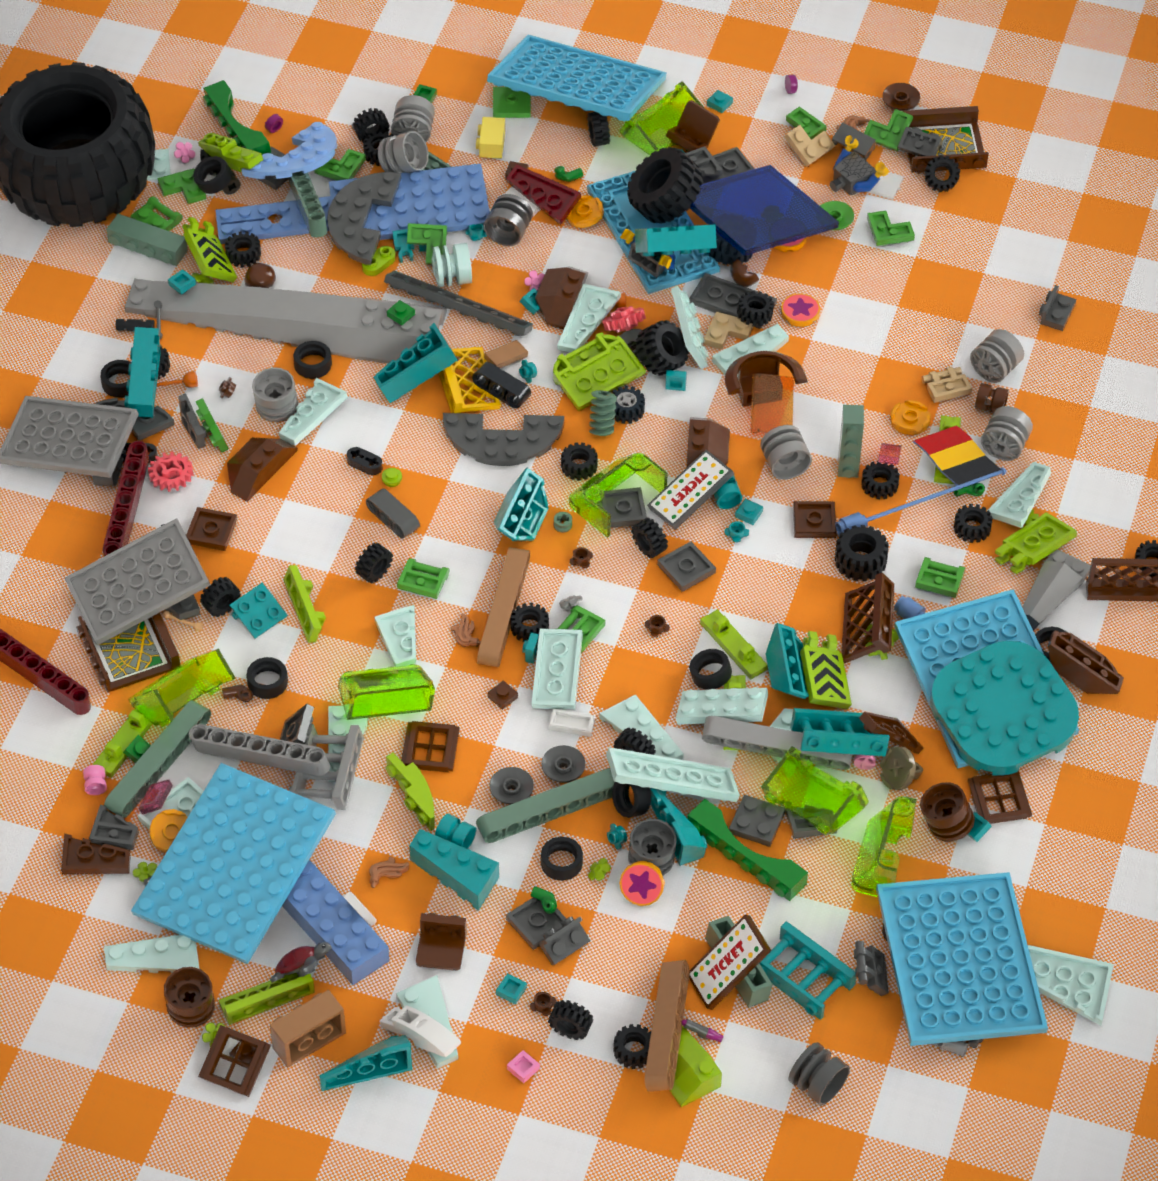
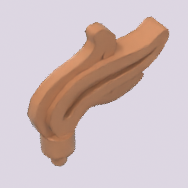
M852 115L848 116L843 123L857 129L856 126L858 124H865L870 119Z
M462 613L460 626L453 625L450 629L456 633V640L459 645L463 647H477L481 644V641L478 638L471 637L474 631V622L471 621L469 625L467 615Z
M390 856L389 860L372 865L369 869L371 887L375 888L379 883V878L382 876L389 878L401 877L402 873L409 870V862L404 864L395 863V859Z

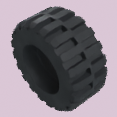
M672 147L661 148L659 151L652 152L649 157H645L643 162L636 167V171L632 173L627 190L629 202L652 223L662 224L666 223V221L671 222L674 218L682 216V213L685 210L687 211L692 202L694 203L697 199L696 196L700 193V185H702V173L699 167L682 150Z

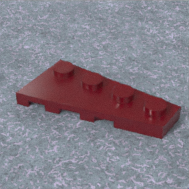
M517 164L506 177L508 184L560 225L581 198L580 192Z

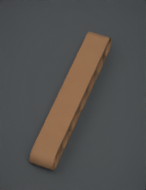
M508 548L479 647L477 664L493 667L500 666L511 628L512 611L516 610L530 561L529 550Z
M686 960L663 962L661 965L645 1070V1086L648 1092L672 1090L674 1086L682 1031L681 1021L684 1017L690 974Z

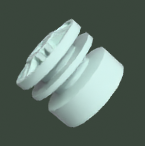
M467 243L454 244L453 253L449 254L447 246L444 245L442 248L443 255L440 254L439 246L433 247L432 270L438 287H444V278H446L447 285L452 286V277H456L458 285L472 283V268Z

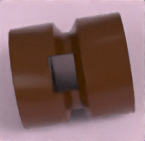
M981 383L976 397L975 408L985 411L989 408L994 413L997 408L1006 406L1009 389L1001 387L993 389L992 385Z

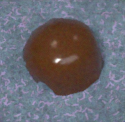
M736 259L730 267L733 280L743 287H750L758 282L759 277L757 274L747 273L748 266L743 265L739 259Z
M254 263L249 266L245 274V285L249 287L270 288L276 280V275L271 266L264 263Z

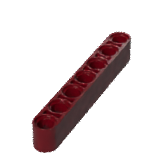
M134 441L128 447L103 544L104 556L120 549L129 542L149 463L147 446L143 441Z
M0 629L1 662L75 714L83 715L90 711L89 692L85 687Z

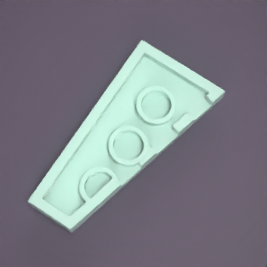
M583 284L557 344L558 350L571 353L583 346L621 298V292Z
M777 323L712 355V362L725 375L728 367L736 359L757 351L776 352L789 341V335Z
M636 694L599 713V719L603 722L607 721L619 734L629 727L630 729L635 728L636 732L638 730L642 731V735L646 734L648 736L647 739H651L652 745H655V755L680 760L684 758V753Z

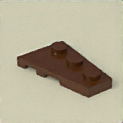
M863 712L859 717L864 723V729L870 734L889 735V741L901 747H906L917 754L923 750V746L898 718Z
M64 833L62 875L129 874L130 850L108 844H94L89 839L83 838L79 840L72 838V835Z

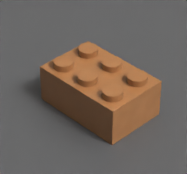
M330 990L315 995L312 1000L303 1005L296 1006L290 1013L277 1017L270 1024L272 1047L287 1068L346 1034L344 1009Z

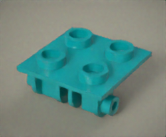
M263 582L229 605L233 610L231 613L232 617L235 620L240 619L254 639L288 616Z

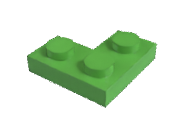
M800 106L786 115V121L795 128L801 125L811 140L823 131L826 132L827 126Z
M895 109L887 126L870 120L864 134L876 139V144L898 152L901 137L905 128L910 126L913 116Z
M348 149L340 161L331 159L323 166L315 169L314 173L336 181L353 179L365 162L366 155Z
M194 168L157 178L163 196L183 192L188 204L206 199V193L200 190L194 181Z
M886 210L867 213V220L876 246L914 241L915 234L910 221L891 224Z
M408 223L407 244L426 245L425 264L432 265L433 247L439 246L440 254L443 255L442 248L446 245L447 226Z
M201 398L195 401L199 408L196 410L199 419L203 421L202 424L206 432L211 431L212 433L209 438L213 446H218L221 452L228 450L229 448L204 399Z

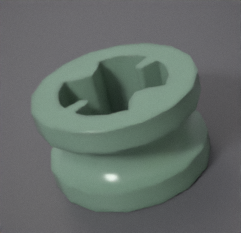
M567 512L557 513L554 516L555 530L558 532H568L571 530L572 516Z

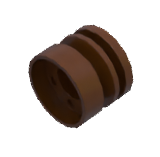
M942 782L933 785L921 797V812L931 833L937 839L944 842H953L965 837L973 828L975 821L973 811L964 791L957 784Z
M182 967L167 977L164 984V997L171 1020L177 1025L186 1028L205 1024L212 1017L215 1010L213 987L209 976L201 969Z

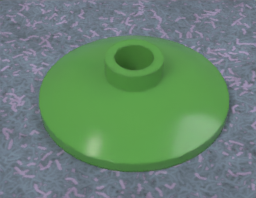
M829 201L817 208L815 218L817 223L825 229L841 230L853 222L854 211L844 202Z

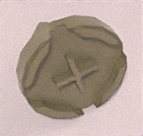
M896 746L887 749L886 757L882 756L880 761V768H882L880 776L884 785L889 789L903 790L912 783L913 779H918L923 772V768L915 762L914 756L906 747Z

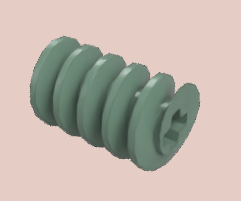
M593 391L591 395L596 398L591 399V403L595 406H591L590 410L595 413L590 414V419L594 421L589 422V426L593 427L589 432L599 436L610 435L614 432L613 425L615 424V402L617 397L609 391Z

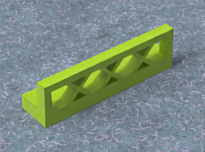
M297 973L285 975L275 982L267 981L219 1000V1005L228 1025L315 993L314 982L310 974L298 977Z

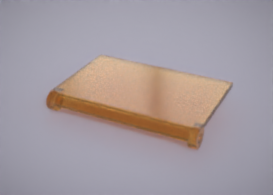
M752 374L751 433H768L778 426L793 425V377Z

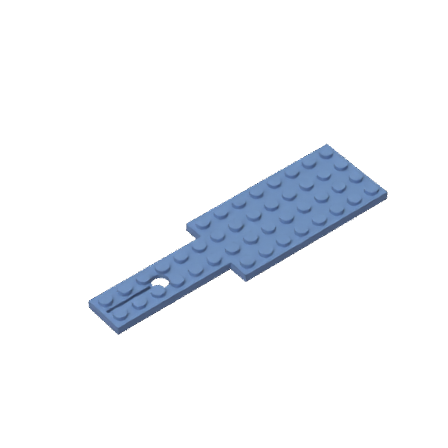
M472 164L401 173L402 178L392 207L372 204L364 228L381 231L380 240L393 239L392 231L407 229L408 223L446 225L447 232L467 230L473 224L484 225L490 211L482 165ZM358 178L329 181L330 196L319 197L325 213L327 231H329L328 210L332 200L343 187ZM296 200L215 210L218 236L221 244H225V241H228V237H232L233 233L239 235L241 231L242 234H245V231L249 232V235L253 233L259 240L309 234ZM278 214L282 218L279 223L274 224L268 219L269 216Z

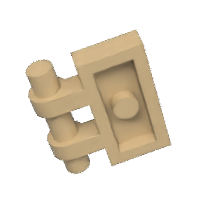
M948 367L944 371H932L928 375L922 376L923 384L927 383V390L934 403L972 393V387L966 375L962 374L960 367Z

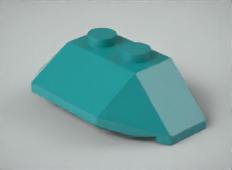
M528 467L507 492L494 519L496 529L512 541H533L549 509L544 489V479Z
M776 623L765 653L771 687L806 699L809 694L800 651L804 647L803 643L796 636L797 632L794 628Z

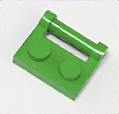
M154 196L150 197L144 206L130 216L132 219L167 231L178 225L183 218L182 214L174 212L161 204L159 199ZM157 209L170 219L167 221L152 210Z
M924 557L915 588L956 598L966 567L959 566L958 568L931 561V558Z
M409 558L397 582V589L437 599L445 580L449 576L450 569L430 566L416 562V559Z
M576 605L573 606L569 616L557 629H569L577 618H581L572 630H582L583 632L582 653L603 629L606 620Z

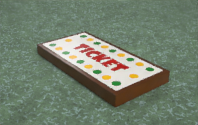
M744 915L689 970V979L707 1009L713 1010L772 951L750 915Z

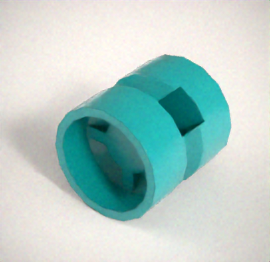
M734 475L714 493L716 503L721 509L734 508L742 501L743 496Z
M447 813L440 820L435 835L468 849L475 838L477 830L475 826L465 821L461 823L460 819Z

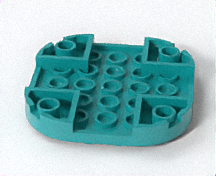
M1017 641L993 643L949 663L937 674L930 696L933 716L936 720L941 721L959 748V756L972 768L978 771L982 769L992 772V775L1013 774L1018 772L1021 766L1053 751L1056 754L1059 753L1072 741L1079 720L1078 705L1074 696L1047 657L1038 649Z

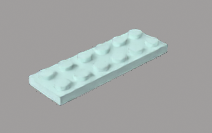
M610 747L606 753L613 780L620 784H632L643 788L649 787L661 791H673L681 794L697 795L703 798L720 799L722 801L737 802L740 796L731 768Z

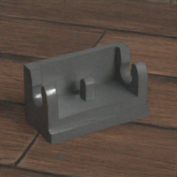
M842 122L832 138L835 145L839 143L847 147L845 138L851 135L853 138L850 144L853 143L854 139H857L859 144L857 148L851 150L862 155L863 159L867 160L875 149L876 139Z

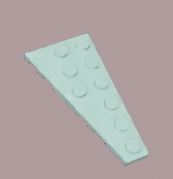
M1028 945L1039 993L1101 1026L1114 964Z

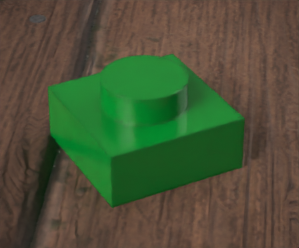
M419 84L413 95L426 98L432 103L437 95V89Z
M401 300L387 310V317L401 326L415 315V309Z
M137 735L123 753L136 763L151 745L141 736Z

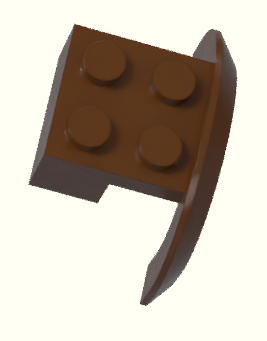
M757 351L741 356L728 367L725 374V386L728 395L739 394L743 407L782 400L783 386L779 377L780 363L791 371L795 384L808 383L802 366L795 359L773 351Z

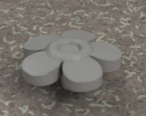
M569 596L567 599L561 600L559 605L562 609L569 606L572 609L583 598L582 596Z

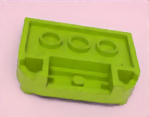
M602 332L596 334L594 340L565 356L563 353L560 354L553 367V380L555 385L559 384L576 409L580 411L592 404L591 399L596 398L591 395V392L602 390L612 393L614 389L617 390L618 387H623L644 375L646 369L620 336L603 335Z

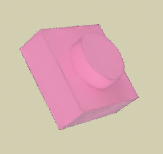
M524 1050L507 1064V1070L522 1083H525L540 1069V1064Z

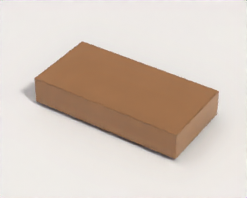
M517 340L484 354V359L499 368L528 357V351Z

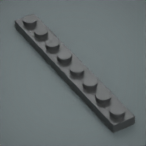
M394 270L385 275L384 282L390 284L392 288L406 290L410 295H419L428 302L442 304L446 309H455L460 311L462 315L476 317L480 322H489L498 329L512 331L516 336H524L532 331L533 323Z

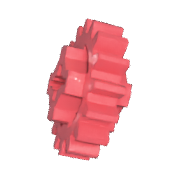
M633 306L616 309V311L610 313L611 316L606 317L602 322L605 331L613 330L618 333L629 331L638 326V322H642L643 319H646L643 308L635 309Z
M173 451L170 452V455H166L165 452L162 453L163 457L161 458L155 456L156 462L151 461V467H148L149 480L153 482L154 487L160 486L161 491L164 488H168V492H171L172 488L178 491L179 486L186 487V482H191L193 468L192 462L188 461L187 456L182 458L180 452L174 455Z

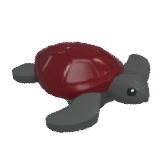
M321 942L315 947L301 946L291 950L277 964L274 970L275 974L270 978L271 983L283 978L285 975L297 973L298 977H302L315 971V967L318 966V960L324 958L325 954L332 949L331 945L328 942Z

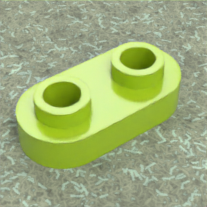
M389 246L378 248L372 260L373 264L367 265L362 263L364 274L376 276L393 264L396 259L395 250Z

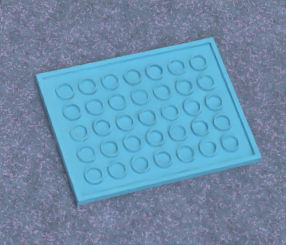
M527 35L488 74L487 82L493 83L495 86L511 88L513 91H523L531 96H541L549 101H559L567 106H577L585 111H595L602 116L616 117L620 121H629L665 81L667 72Z
M1014 589L896 621L894 624L929 706L932 687L937 674L946 665L957 659L1001 641L1022 642L1043 653ZM936 720L957 769L969 766L959 756V748L941 721ZM1078 726L1076 728L1074 735H1077L1079 733Z
M221 763L131 912L135 916L181 936H186L197 943L248 964L331 824L336 812L332 808Z
M1010 872L877 884V896L910 1046L1047 1033L1046 1017Z

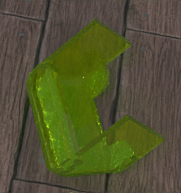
M635 453L617 459L569 495V506L608 538L611 530V514L598 505L604 499V491L613 490L636 473L660 493L667 487L668 473L645 454Z
M218 648L185 661L131 696L128 700L132 707L140 714H143L154 726L160 725L162 728L174 720V713L183 708L189 701L195 700L206 693L213 695L221 690L220 685L232 681L236 677Z

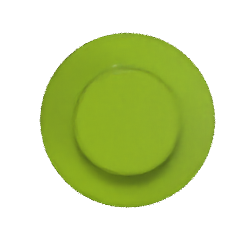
M388 468L382 473V481L388 487H396L402 480V473L396 468Z

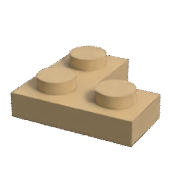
M801 125L784 136L806 167L835 147V144L825 131L811 140Z
M716 312L704 337L705 342L703 345L723 349L728 336L745 340L749 338L753 324L747 325L746 321H741V318Z

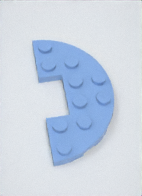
M314 122L311 126L301 130L292 137V142L298 146L297 148L289 151L283 157L265 153L262 155L264 160L250 170L242 168V175L256 179H265L266 176L276 175V179L292 177V173L302 171L305 174L326 164L335 155V149L337 148L336 135L329 127L323 125L322 122Z

